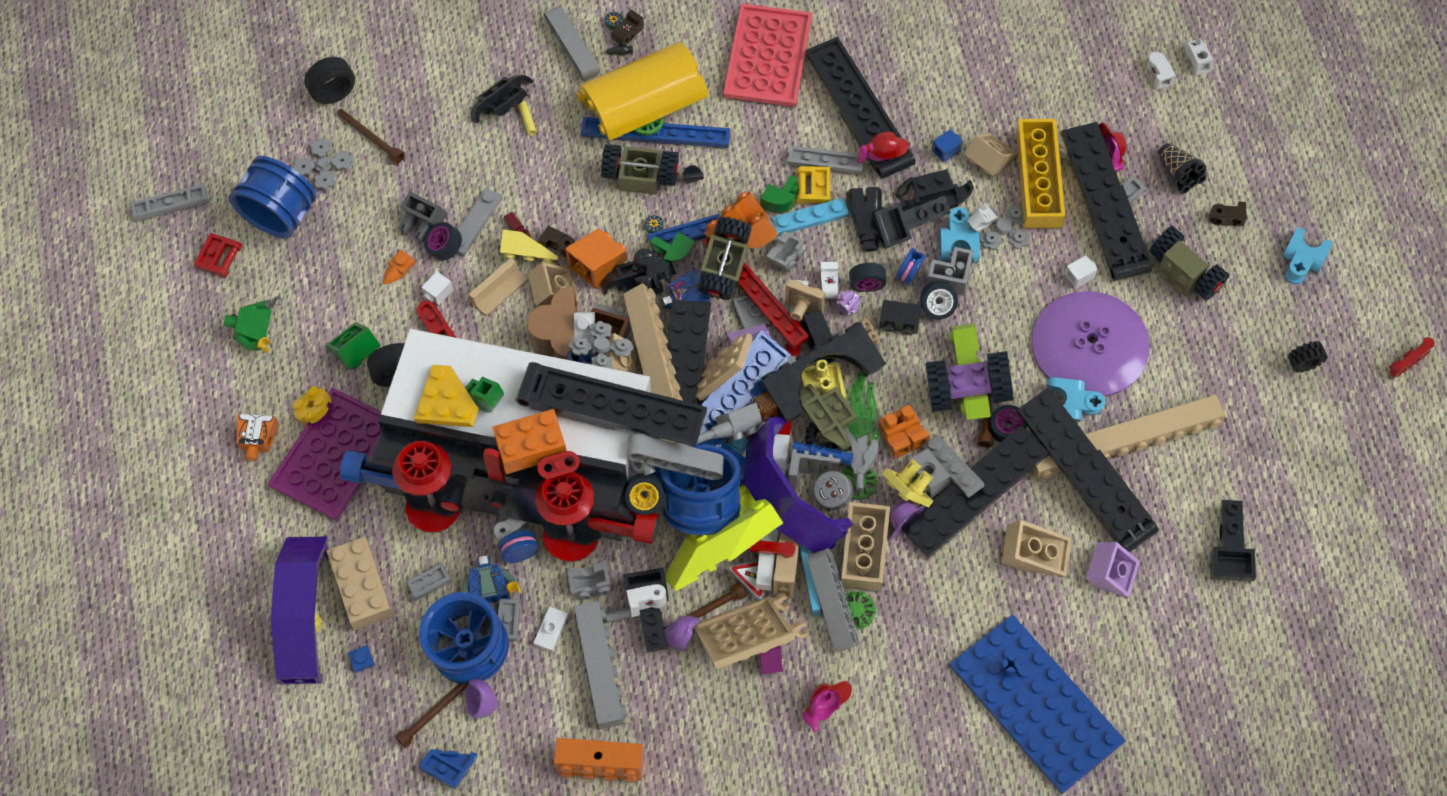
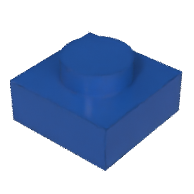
M368 645L348 652L355 673L375 666Z

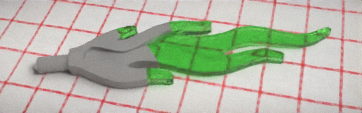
M860 370L859 376L850 392L853 411L858 420L853 422L851 426L848 425L843 429L851 442L850 449L852 452L848 448L842 449L843 452L854 453L852 465L849 467L853 471L854 477H856V491L859 492L864 490V477H866L868 470L877 458L879 429H876L872 435L871 445L869 448L867 447L868 437L877 420V406L872 392L874 388L873 382H870L867 388V408L865 409L863 405L862 390L866 378Z

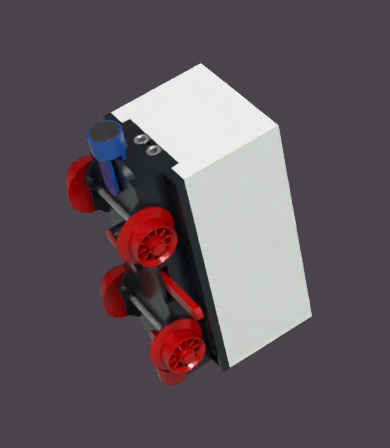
M410 329L378 421L381 434L374 455L369 457L366 453L347 450L341 462L340 476L344 481L358 484L363 482L373 483L383 487L386 493L404 496L406 499L405 512L408 521L415 528L424 532L438 533L448 529L457 521L461 510L468 509L540 524L543 527V542L546 550L553 557L562 561L575 562L586 558L595 550L601 538L622 541V537L628 536L633 537V541L653 545L659 528V514L641 515L634 513L628 508L624 496L627 482L632 476L638 474L627 458L628 437L633 434L653 436L618 427L612 430L556 415L566 450L576 453L580 463L573 472L546 479L539 475L537 465L506 474L492 428L499 424L541 413V411L530 409V406H522L515 401L530 362L651 392L650 376ZM432 365L451 366L465 388L472 379L479 381L483 376L497 382L504 392V396L491 413L484 412L477 406L479 410L473 427L416 423L414 420ZM566 458L564 461L565 465L570 466L572 459ZM546 464L544 466V470L546 472H550L552 470V466L550 464Z

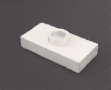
M549 606L534 640V646L553 652L569 614Z

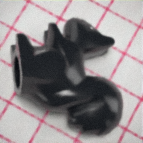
M642 248L636 251L633 257L635 266L640 269H646V275L634 278L636 283H643L649 289L652 288L653 282L657 288H659L660 280H666L669 284L672 282L670 262L661 257L654 256V252L650 251V249Z

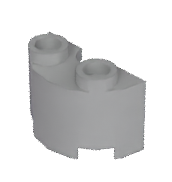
M784 231L778 239L776 246L772 247L766 255V260L792 272L796 265L795 261L797 259L801 260L805 253V250L802 249L804 241Z
M607 561L593 564L589 568L580 567L567 571L571 594L578 596V600H587L590 598V595L598 594L603 596L610 593L609 588L611 585Z

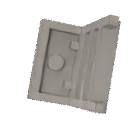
M793 449L791 463H787L785 475L796 491L799 473L821 475L832 471V463L840 464L841 459L833 458V454H829V457H823L821 452H817V455H809V451L805 450V453L801 454L797 453V449ZM808 460L816 461L815 470L808 469ZM820 462H828L827 471H820Z

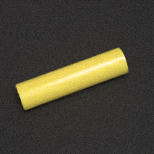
M523 100L518 104V108L528 135H533L537 131L527 103Z

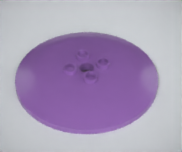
M1074 292L1054 300L1039 315L1032 334V350L1036 363L1048 379L1055 377L1081 380L1085 382V391L1100 392L1104 397L1119 393L1131 386L1142 374L1149 357L1150 343L1148 333L1138 314L1123 301L1100 292ZM1087 337H1095L1097 342L1090 343L1087 341Z

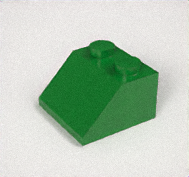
M355 322L325 346L346 368L351 370L352 368L359 367L362 364V360L367 356L369 357L381 345L368 327Z

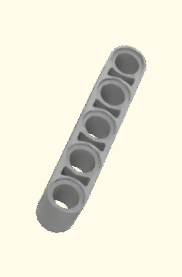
M558 6L545 12L544 18L580 78L584 81L599 74L600 70L596 61L563 8Z
M633 434L628 437L627 458L631 461L709 480H719L723 477V456L721 454L640 434Z
M826 548L808 555L809 568L834 648L840 652L858 646V634L831 550Z

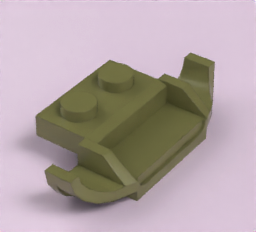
M811 384L800 390L802 407L819 429L822 436L829 442L839 445L843 450L850 447L851 442L843 429L857 421L858 418L837 387L821 396Z

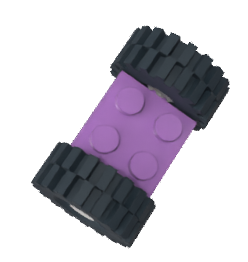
M1007 351L987 354L986 362L947 367V370L945 360L925 363L932 412L952 409L951 397L954 399L992 393L994 403L1014 400Z

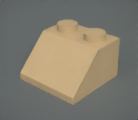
M991 133L975 135L964 155L968 157L971 163L981 166L984 173L992 176L1000 174L1018 156V153Z
M541 262L528 273L537 307L551 305L552 298L557 291L565 287L575 286L571 268ZM575 286L576 298H577V303H578V302H579V298H578V294H577V290H576V286Z

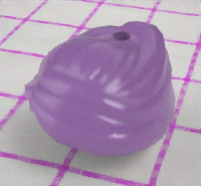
M691 615L677 618L675 622L664 630L666 643L675 649L685 652L692 636V628L699 623V618Z
M471 679L469 681V686L465 689L469 715L474 718L491 716L498 707V701L491 686L481 679Z

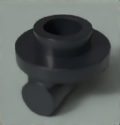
M690 165L683 171L685 182L691 183L704 179L703 172L696 165Z

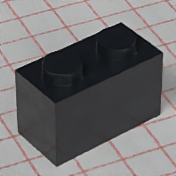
M883 300L879 329H883L886 332L899 331L906 335L917 334L922 305Z

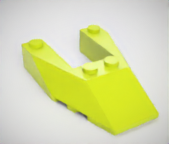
M746 485L739 487L741 499L739 517L717 533L708 535L689 534L683 541L665 574L666 582L675 591H678L698 580L697 576L706 570L712 572L717 569L715 565L727 559L730 562L780 526L783 522L771 503L765 499L755 501Z

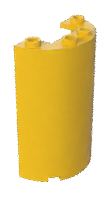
M679 41L579 85L576 97L579 103H583L587 109L590 108L591 111L594 110L600 121L598 128L601 134L606 135L608 140L611 141L707 98L709 94L702 75L700 76V72L697 69L698 65L693 55Z

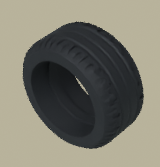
M327 57L317 61L308 69L304 78V84L313 100L317 103L332 104L342 100L351 92L355 85V75L344 59L340 57Z
M393 343L383 346L369 356L367 367L374 384L381 387L391 386L405 343Z

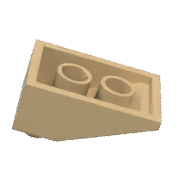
M1022 520L1007 525L1002 564L1017 569L1067 577L1072 538Z

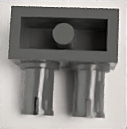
M409 191L400 206L406 215L398 229L409 234L415 221L420 220L421 224L413 237L424 242L430 228L437 223L443 222L448 213L440 206Z

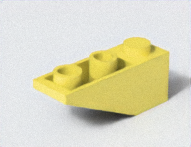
M503 230L500 253H504V257L515 259V256L518 255L523 256V260L528 261L540 258L542 262L553 264L554 260L558 261L557 255L523 232Z

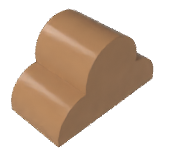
M575 286L560 289L553 296L551 305H541L530 313L527 326L532 347L538 354L566 360L568 351L572 350L569 348V344L572 343V339L575 337L574 313L577 312L578 308Z

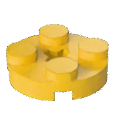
M312 386L306 394L293 403L292 407L295 409L294 415L296 419L307 425L305 422L315 423L319 421L329 409L327 404L328 401L331 403V396L324 389Z

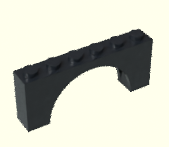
M862 324L857 327L855 325L848 327L844 330L845 334L832 336L828 339L829 343L816 345L812 348L813 352L808 355L804 352L795 358L796 361L792 364L787 362L779 367L778 372L773 374L771 371L762 377L763 380L759 384L760 388L777 416L783 417L786 424L804 412L799 402L798 385L803 371L812 363L822 359H840L858 368L865 378L886 365V362Z

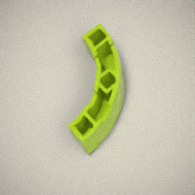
M975 323L952 326V332H949L950 344L955 346L957 365L981 362V359H977L976 351H979V343ZM987 394L963 397V402L960 403L962 415L966 414L967 420L991 417Z

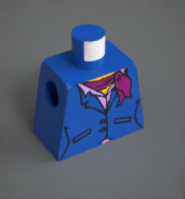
M696 269L669 284L671 295L662 298L665 309L672 306V299L710 303L709 296L697 290L700 277Z

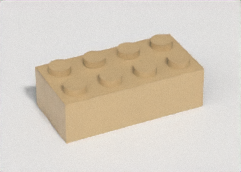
M849 502L848 518L853 525L847 530L848 533L845 539L841 576L843 587L874 591L882 590L890 506Z
M366 536L326 550L354 631L394 616Z

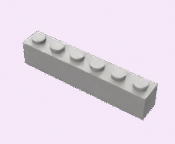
M599 601L576 605L574 607L599 730L624 725L623 718L627 716L625 706L619 703V698L623 696L620 685L615 683V678H618L617 667L611 664V658L615 657L612 646L607 644V639H610L608 626L604 627L603 620L607 619L604 607L600 608Z

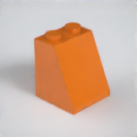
M599 228L565 249L568 267L595 289L602 284L605 276L613 271L615 266L621 265L627 260V249L625 246L615 242L608 232H603Z

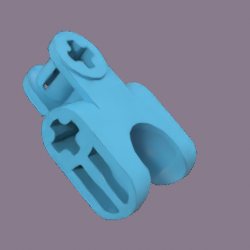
M962 207L952 209L948 228H940V261L949 262V256L954 247L973 250L971 262H979V232L969 228V214Z
M1300 227L1296 228L1283 255L1284 258L1291 260L1286 271V279L1295 285L1304 281L1309 269L1319 273L1333 244L1332 241L1325 239L1319 247H1309L1303 240L1305 230Z
M1055 377L1046 380L1047 388L1049 387L1052 391H1057L1064 396L1065 404L1063 406L1075 422L1082 421V414L1096 415L1100 413L1105 405V398L1100 392L1084 390V381ZM1092 400H1095V403L1097 404L1096 407H1094L1093 403H1091Z

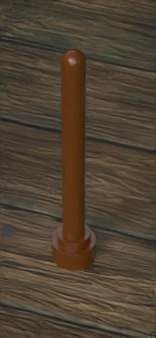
M343 109L337 111V114L388 153L389 159L394 164H399L405 158V153L401 149L389 146Z
M989 393L987 395L991 414L992 393ZM991 417L983 418L982 432L977 437V445L979 447L990 448L993 446V436L990 432Z
M740 582L732 585V588L725 595L686 616L691 615L700 618L733 599L741 600L747 597Z
M461 683L456 685L408 730L399 731L394 736L395 739L406 749L412 743L413 736L469 685Z

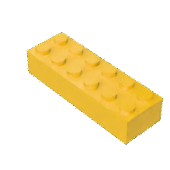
M1018 119L1016 141L1024 228H1062L1065 219L1056 119Z

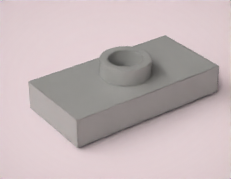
M440 563L406 581V584L417 601L452 582V579L443 563Z

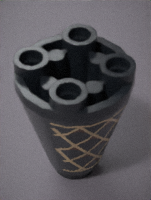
M1170 143L1161 146L1158 151L1160 159L1176 190L1185 194L1191 188L1206 180L1207 166L1202 160Z

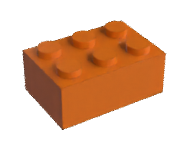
M554 409L492 427L506 474L536 466L543 458L567 451Z

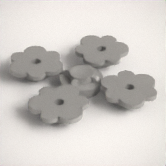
M318 138L317 141H313L310 144L312 154H317L321 158L316 160L315 165L309 158H298L293 169L304 176L305 174L310 175L311 170L315 167L320 172V175L315 176V186L317 188L323 187L324 190H327L329 186L331 187L336 184L334 174L328 173L331 165L336 166L338 170L342 168L349 169L353 157L350 156L348 151L336 153L332 160L324 157L326 153L331 151V142L328 139Z
M989 206V208L995 213V215L998 216V212L994 211V209L991 206ZM1009 206V210L1005 211V215L1008 216L1007 218L999 220L997 218L991 223L995 224L997 231H986L985 234L980 236V241L983 243L984 248L996 250L1002 243L1000 233H1009V243L1013 244L1017 249L1028 246V240L1030 239L1028 233L1022 229L1011 231L1012 223L1020 224L1023 220L1022 207Z
M602 321L590 325V334L596 337L593 345L588 342L587 338L574 337L572 343L569 344V348L572 349L574 355H587L588 351L593 347L600 354L592 358L591 365L613 369L612 358L602 353H606L611 349V351L615 352L616 356L629 357L631 351H633V346L630 345L628 339H616L610 346V342L606 337L611 336V325L604 324Z

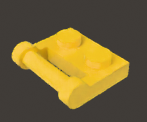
M798 167L796 174L798 176L799 189L796 203L829 202L830 167ZM807 175H811V194H806Z

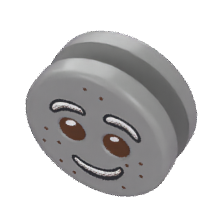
M828 471L821 474L815 481L814 496L819 504L828 509H841L850 502L853 496V486L845 475L837 471Z

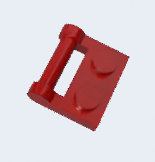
M210 233L194 266L198 269L217 274L219 277L226 278L233 259L243 245L238 241ZM226 247H230L222 266H217Z

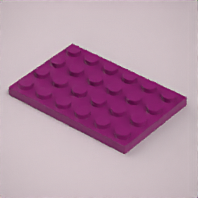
M331 388L328 393L331 396V403L328 401L327 407L329 409L327 413L315 423L308 422L268 482V486L337 521L361 485L341 479L340 467L343 456L347 450L366 453L369 457L374 455L381 434L378 421L382 412Z

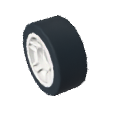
M934 281L923 288L920 294V304L929 317L941 320L948 318L955 312L958 305V297L951 285L944 281ZM941 297L943 301L936 303V298Z

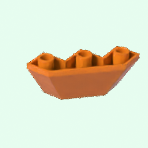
M744 191L737 197L738 200L732 206L729 205L721 211L722 215L720 217L736 218V220H742V222L748 223L747 225L752 227L748 243H746V245H749L748 249L763 247L778 236V231L752 191L748 193ZM718 219L712 220L705 226L707 229L704 234L707 237L711 238V234L715 235L714 231Z

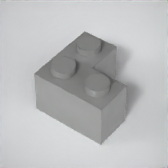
M954 247L951 263L932 260L927 285L934 281H944L951 285L956 293L964 295L973 250Z

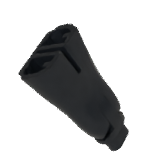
M867 187L864 196L863 188H852L845 195L860 244L863 245L864 252L877 251L880 238L871 212L882 207V190L879 187Z

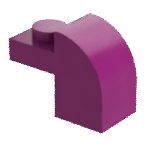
M780 645L771 648L765 653H759L762 674L783 672Z

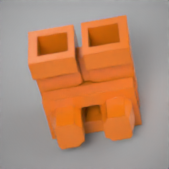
M911 405L902 407V409L878 419L880 424L878 425L879 431L894 459L909 453L910 449L914 451L922 447V445L929 441V434L921 426L920 420Z

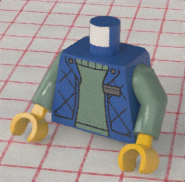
M482 556L477 559L478 567L470 569V575L465 578L460 592L476 594L484 598L488 603L499 602V599H511L512 593L518 591L519 594L521 593L515 578L506 569H500L499 564L491 565L489 556Z

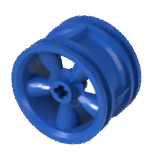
M257 156L248 167L243 178L230 193L228 199L233 209L251 225L277 238L288 239L293 235L300 221L317 199V194L313 186L290 166L271 157Z
M696 445L693 448L718 453L723 456V477L719 480H709L661 468V483L664 488L663 516L669 525L681 532L693 535L714 534L733 522L740 515L741 499L738 490L740 485V466L735 456L723 448L712 445Z
M468 592L451 593L434 602L422 618L419 629L421 647L441 675L449 681L469 685L471 679L485 681L495 675L503 666L509 651L508 633L492 606L484 598ZM469 616L468 628L460 630L454 621ZM486 619L491 621V634L482 637L478 631ZM442 635L453 639L452 647L438 651ZM457 656L465 658L464 662H453Z

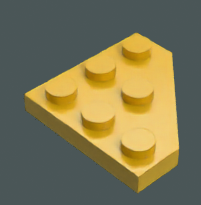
M432 365L414 420L416 423L473 427L479 408L451 366Z

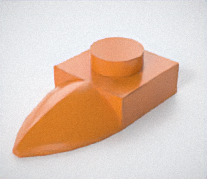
M400 250L388 262L389 266L384 273L383 284L395 282L403 277L416 263L415 259L403 250Z

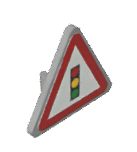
M759 560L730 566L729 571L757 600H761L764 590L756 589Z

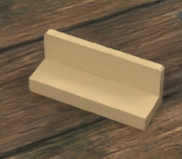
M509 258L469 293L470 301L485 316H488L525 284L528 279L518 270L516 261Z

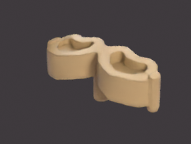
M864 317L862 324L865 326L866 332L873 343L878 345L880 337L874 331L871 320Z

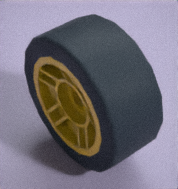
M638 473L632 476L627 482L624 492L628 508L634 513L648 515L657 511L664 500V488L660 479L653 474L644 476L643 473ZM642 491L648 492L647 497H644V495L640 493Z

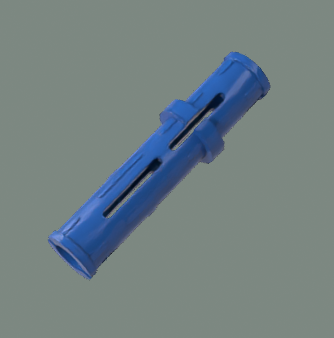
M794 441L792 451L797 449V453L804 454L805 450L809 451V455H817V452H821V456L829 457V454H833V458L841 459L840 463L849 466L852 465L854 453L819 447L813 443L809 445Z

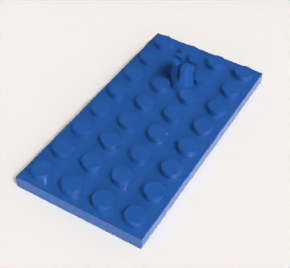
M1013 614L949 665L1061 795L1126 742L1121 734Z

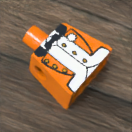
M238 414L237 443L242 451H246V460L257 461L258 452L270 451L279 427L275 416Z

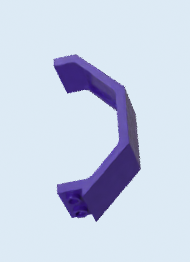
M783 417L768 418L746 444L743 482L755 501L765 499L771 503L783 522L776 530L812 553L826 548L831 550L836 546V542L848 533L847 530L853 523L849 518L830 519L799 498L773 458L774 436L782 429L786 422Z
M327 536L286 537L275 562L271 630L276 680L280 685L322 684V675L318 667L315 607L318 567L323 555L325 558H329L326 551L329 550Z

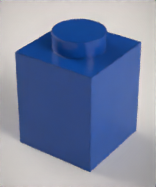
M950 129L933 140L932 151L944 163L961 151L962 140L958 134H954Z

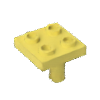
M818 360L816 366L807 367L801 375L803 388L811 384L821 396L837 387L846 400L839 362L828 364L826 360Z
M911 459L905 469L899 473L886 468L882 475L888 480L887 484L890 487L899 491L898 495L905 501L911 500L917 506L924 505L929 508L933 500L924 493V490L930 481L933 480V477L923 470L914 482L912 480L922 467L917 461Z

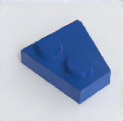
M431 749L419 765V770L455 790L476 761L478 755L473 752L471 754H459L458 751L443 752L442 750Z

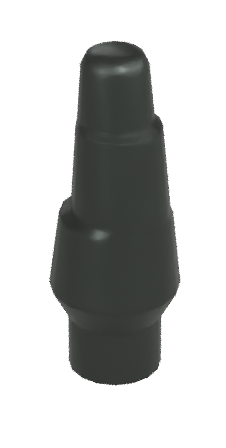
M622 45L612 47L606 50V54L627 55L633 53V46Z
M909 177L897 188L895 196L898 199L906 195L911 185V178L913 177Z

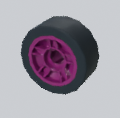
M437 223L426 234L424 241L425 250L436 259L448 260L458 252L461 246V233L449 223Z
M861 263L855 265L849 271L850 286L857 292H875L884 288L887 283L886 271L881 264Z
M1002 405L992 413L990 432L999 443L1019 426L1022 425L1027 429V425L1016 412L1019 407ZM1005 422H1007L1008 424H1010V425H1012V426H1011V427H1007V426L1005 425Z

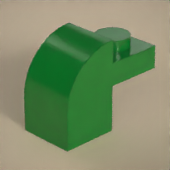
M790 175L783 189L768 184L760 198V204L763 209L777 214L790 211L796 204V194L799 189L797 177Z
M678 232L671 244L656 236H653L649 244L655 252L659 254L665 253L664 260L677 262L688 254L695 241Z
M483 376L479 381L472 379L466 386V390L476 405L487 413H491L504 396V392L497 382Z

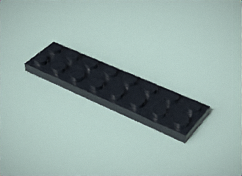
M1022 425L1019 426L970 468L983 481L985 485L983 488L968 498L953 483L933 500L929 508L925 507L922 512L915 515L901 527V531L929 559L1048 457L1049 452Z

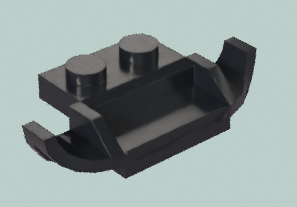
M526 75L502 78L476 97L478 101L471 110L472 121L478 123L480 121L479 115L482 111L487 115L490 113L498 116L505 115L511 107L520 104L528 96L525 89L521 88L520 83L523 81L532 83L534 81Z
M945 169L911 178V184L915 192L913 199L904 200L899 198L902 208L906 210L915 204L945 195L949 209H954L967 200L974 186L972 181L968 180L967 183L958 187L957 184L952 183L948 170Z
M634 261L615 266V269L609 272L602 281L601 289L603 295L607 294V291L614 286H617L618 291L622 290L624 294L640 285L636 283L634 278L646 275V269L636 267ZM670 262L672 274H677L673 264ZM659 281V288L653 282L651 289L655 294L664 292L661 281Z

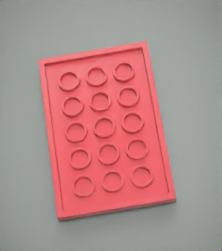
M741 3L723 98L796 107L805 60V50L807 49L812 12Z

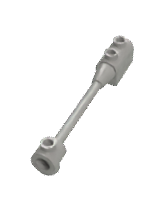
M757 403L743 406L715 417L718 425L700 434L697 444L717 438H731L732 441L743 438L742 433L744 432L746 436L756 433V428L761 425L762 421ZM630 460L633 469L638 473L643 472L644 476L656 472L655 466Z

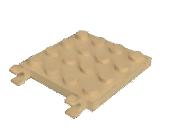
M780 593L774 598L767 596L761 600L701 621L694 627V631L715 669L726 668L737 661L747 660L753 655L765 653L779 645H786L790 641L795 640V636L798 638L808 636L805 629L799 631L800 628L806 626L803 620L796 621L789 626L779 610L785 611L790 608L787 602L780 604L781 601L787 599L785 593Z

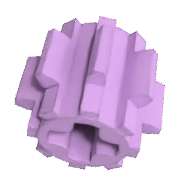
M852 290L842 291L837 296L836 307L844 315L855 314L860 308L861 299Z

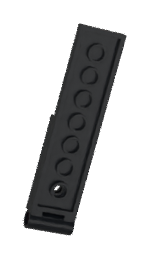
M838 36L805 50V55L838 106L840 116L860 147L869 144L870 140L881 132H892L896 137L902 138ZM909 148L904 155L890 160L875 161L867 157L881 179L916 164L915 157Z
M1098 122L1062 130L1061 136L1112 280L1117 281L1151 272L1152 266L1148 258L1146 246L1124 186L1120 185Z
M672 299L667 349L672 355L670 360L676 371L675 379L680 386V396L683 401L699 405V399L696 397L698 391L697 386L702 380L701 375L704 368L711 303Z
M536 362L528 364L515 398L518 404L526 407L530 406V409L541 412L554 409L557 416L612 430L618 427L696 447L707 414L706 406L544 366Z
M1049 387L1016 410L1115 542L1119 543L1130 553L1159 532V528L1151 519L1150 514L1101 450L1097 451ZM1117 508H1120L1123 513H1118Z

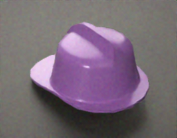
M904 499L896 503L889 513V519L895 529L890 537V541L900 533L901 527L915 515L922 512L925 506L918 507L912 501H905Z

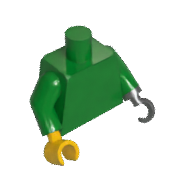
M276 296L272 301L268 299L241 307L237 317L225 316L223 326L234 328L233 339L245 350H262L267 353L269 348L266 345H272L270 340L266 338L272 312L270 309L273 308L278 299V306H280L282 298Z

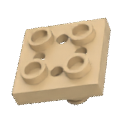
M788 280L786 284L785 305L794 308L790 314L792 319L801 321L805 312L810 314L821 310L824 313L825 292H822L819 288L804 285L800 281Z

